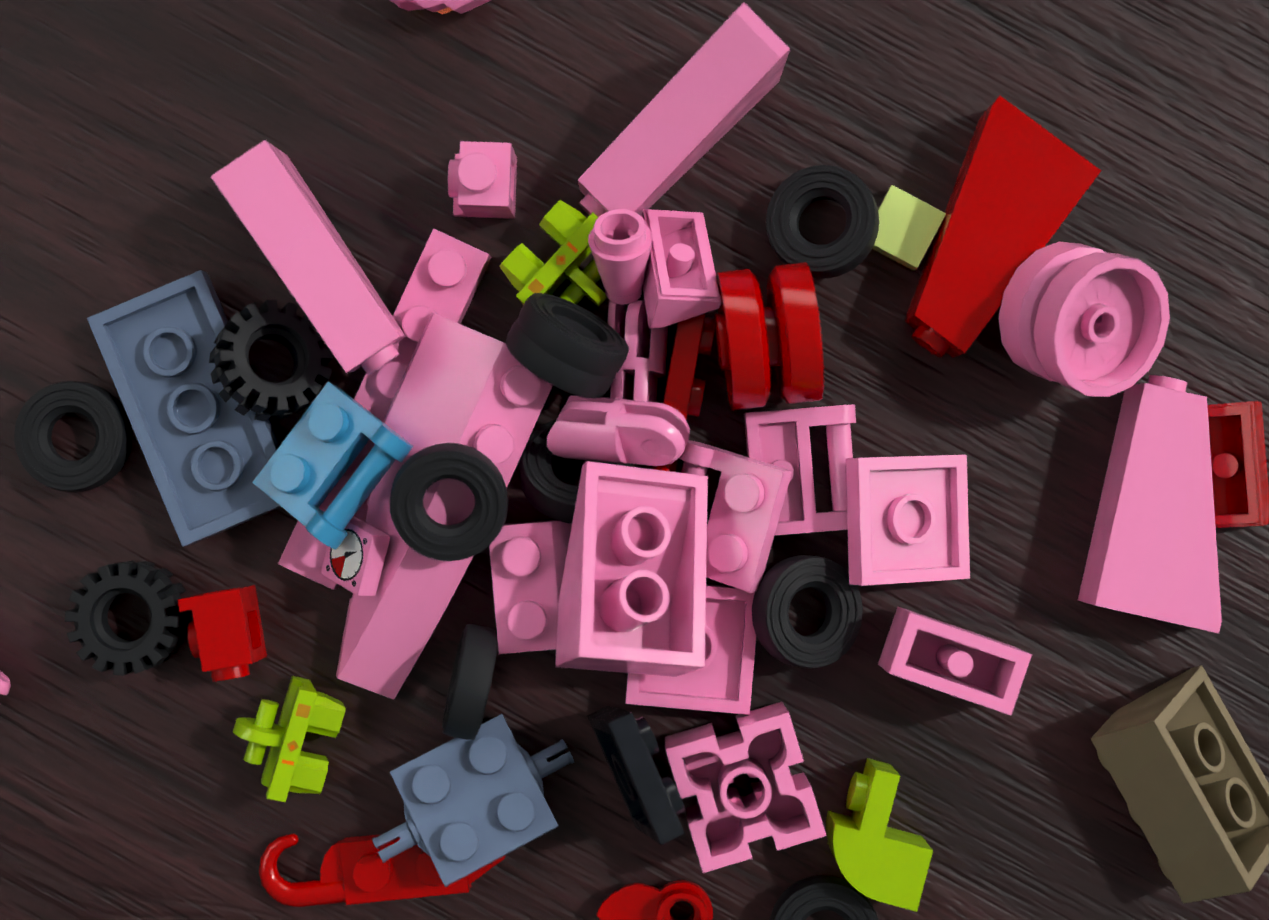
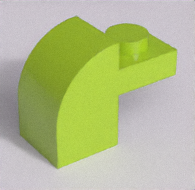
M867 758L863 774L855 772L849 785L846 808L853 810L852 817L831 811L827 812L826 835L828 844L842 874L857 891L873 900L917 912L933 849L923 836L887 827L900 775L891 764Z

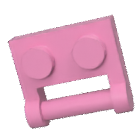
M855 404L744 413L747 457L792 471L775 535L848 530L846 458H853L850 424L856 423ZM826 426L833 511L816 513L809 427Z
M689 440L683 454L679 457L680 460L684 461L681 473L706 476L708 468L721 471L707 524L706 577L749 593L756 592L764 575L792 471L711 445Z

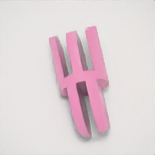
M609 300L607 324L620 334L629 347L627 358L621 369L616 373L615 379L611 384L610 398L657 402L658 378L666 375L668 326L651 329L650 336L644 300L630 303L627 313H625L624 305L616 304Z
M570 395L547 436V447L553 455L563 458L662 466L672 464L683 454L684 448L689 442L690 428L686 419L678 410L663 403L602 397L586 398Z

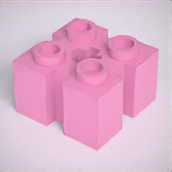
M782 701L752 710L750 715H735L739 731L716 737L712 723L665 737V750L681 798L696 795L699 803L687 807L686 811L689 829L703 873L752 859L748 843L772 836L778 851L826 836L814 793L805 773L802 772L791 776L788 767L804 761L789 712ZM747 773L749 778L758 777L760 779L759 782L751 783L754 792L747 796H740L737 788L727 789L729 783H734L733 778L740 774Z

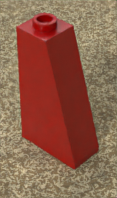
M999 96L987 108L978 121L947 204L946 215L937 231L904 322L915 329L911 336L913 340L939 358H942L945 353L951 357L966 353L1001 306L1004 290L1017 267L1036 250L1046 246L1101 172L1099 168L1002 96Z

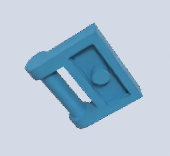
M327 382L252 483L302 523L306 530L328 547L337 550L348 535L344 528L395 460L403 462L413 446L339 387ZM371 439L375 444L326 511L323 512L319 507Z

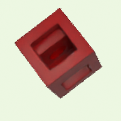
M255 585L197 594L178 599L179 612L192 610L194 621L189 622L187 631L190 651L194 658H200L202 672L211 671L213 682L250 675L249 664L267 657Z

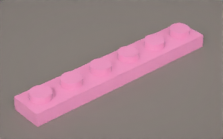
M433 228L393 314V318L406 336L394 344L400 355L370 375L366 373L354 398L355 401L382 422L431 313L461 324L492 258L490 254ZM371 439L319 507L323 512L326 511L375 444ZM368 498L354 515L366 522ZM297 521L278 564L332 590L338 589L340 586L320 574L327 545L315 538L306 530L302 523Z

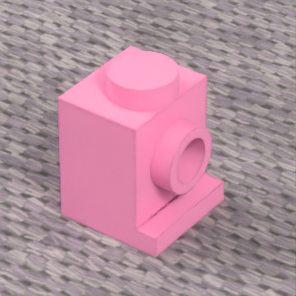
M460 141V154H455V160L450 159L448 166L449 197H453L454 217L515 219L517 157L511 143Z

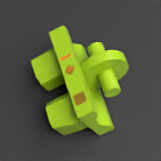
M562 200L558 201L539 223L540 228L560 246L555 254L544 264L521 243L501 263L499 267L514 288L519 291L516 297L523 305L534 293L553 295L567 279L571 284L559 296L560 298L576 305L584 296L588 297L597 306L604 302L607 298L606 294L596 285L601 277L595 260L593 259L583 271L578 268L592 253L588 238L598 218L593 212L586 218L580 211Z
M292 676L278 724H275L274 721L279 704L271 700L262 699L256 719L247 717L237 718L233 733L236 736L249 741L243 759L245 762L261 765L267 746H271L261 778V784L268 787L267 799L286 802L289 791L320 794L322 792L329 761L326 756L301 751L306 732L336 738L340 731L346 708L342 701L322 692H317L309 679Z

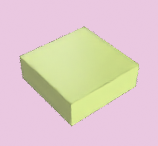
M891 185L878 207L879 231L872 249L914 271L921 263L946 213Z

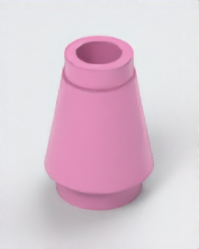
M626 209L611 210L597 218L594 228L589 234L588 242L605 289L606 297L613 303L625 305L637 301L642 295V286L652 244V233L645 224L644 219L636 212Z

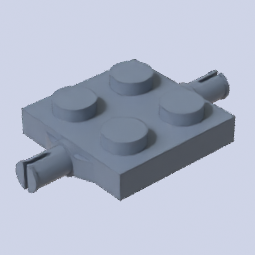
M501 714L481 724L474 740L454 738L390 771L404 801L406 822L376 838H372L376 849H380L400 838L398 842L378 851L381 860L385 863L387 862L386 860L418 844L431 857L444 886L447 887L558 828V824L544 798L542 778L570 763H574L570 751L547 762V760L567 750L568 747L565 741L561 739L550 747L530 756L516 742Z

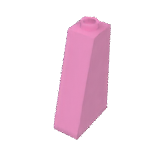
M743 3L578 179L580 191L585 197L579 202L580 206L589 216L593 212L599 217L608 211L616 209L630 210L642 216L643 209H649L780 81L790 48Z
M264 140L211 176L346 373L354 372L362 367L367 375H370L400 355L394 344L405 338V334L285 153Z
M1149 375L1147 383L1133 385L1124 392L1078 601L1219 634L1222 616L1207 397L1186 392V381L1165 376Z

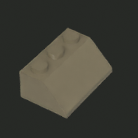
M1200 665L1185 671L1116 710L1091 738L1102 766L1111 774L1127 803L1132 819L1142 829L1158 858L1163 874L1171 881L1183 904L1250 892L1269 864V783L1206 671Z

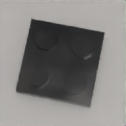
M610 705L587 715L635 828L660 845L685 834L677 815L685 812L682 798L669 776L661 779L651 756L658 753L659 748L645 718L641 717L635 720L632 712Z

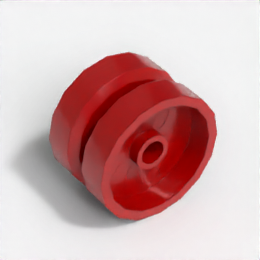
M807 262L774 266L767 279V307H763L758 280L750 269L717 272L716 278L721 304L718 313L715 314L716 341L721 372L724 371L731 411L759 408L766 405L770 397L771 388L770 367H774L778 390L787 404L822 400L824 389L822 336L815 286Z

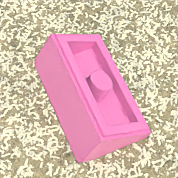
M643 209L641 217L652 233V244L642 286L649 328L666 327L719 309L721 298L704 214L701 212Z

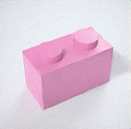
M898 606L878 665L889 674L1012 715L1032 654L1015 646Z

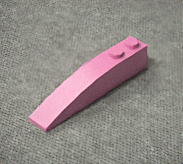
M431 313L383 420L387 426L408 441L413 448L403 462L395 460L368 496L366 523L391 537L375 596H357L353 593L352 598L349 600L336 672L337 679L393 700L425 648L473 558L472 556L457 561L435 560L419 554L404 542L393 524L390 513L391 488L396 474L402 465L418 451L436 444L457 443L472 447L487 456L499 469L507 488L553 386L524 367L510 353L506 343L435 313ZM442 479L433 483L427 489L423 498V505L427 514L434 521L444 525H454L470 516L475 506V498L471 489L465 483L456 479Z

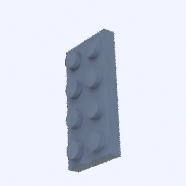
M199 270L87 318L182 547L193 545L281 507L252 483L280 446L269 418L266 421L254 420L256 414L254 411L249 410L244 416L236 412L235 408L239 403L232 397L225 403L219 395L224 389L222 383L213 384L210 373L215 369V363H209L210 352L216 346V343L213 342L228 323V320L207 272Z

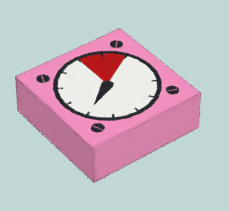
M353 516L344 528L348 535L338 549L334 550L327 546L320 574L357 596H375L391 536Z

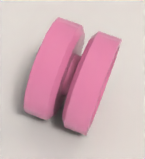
M1056 242L1036 250L1017 267L1004 290L998 319L1002 344L1013 363L1033 375L1048 381L1058 382L1064 387L1083 395L1109 397L1131 388L1151 369L1164 346L1170 313L1168 293L1158 273L1139 259L1115 253H1105L1101 249L1084 244Z

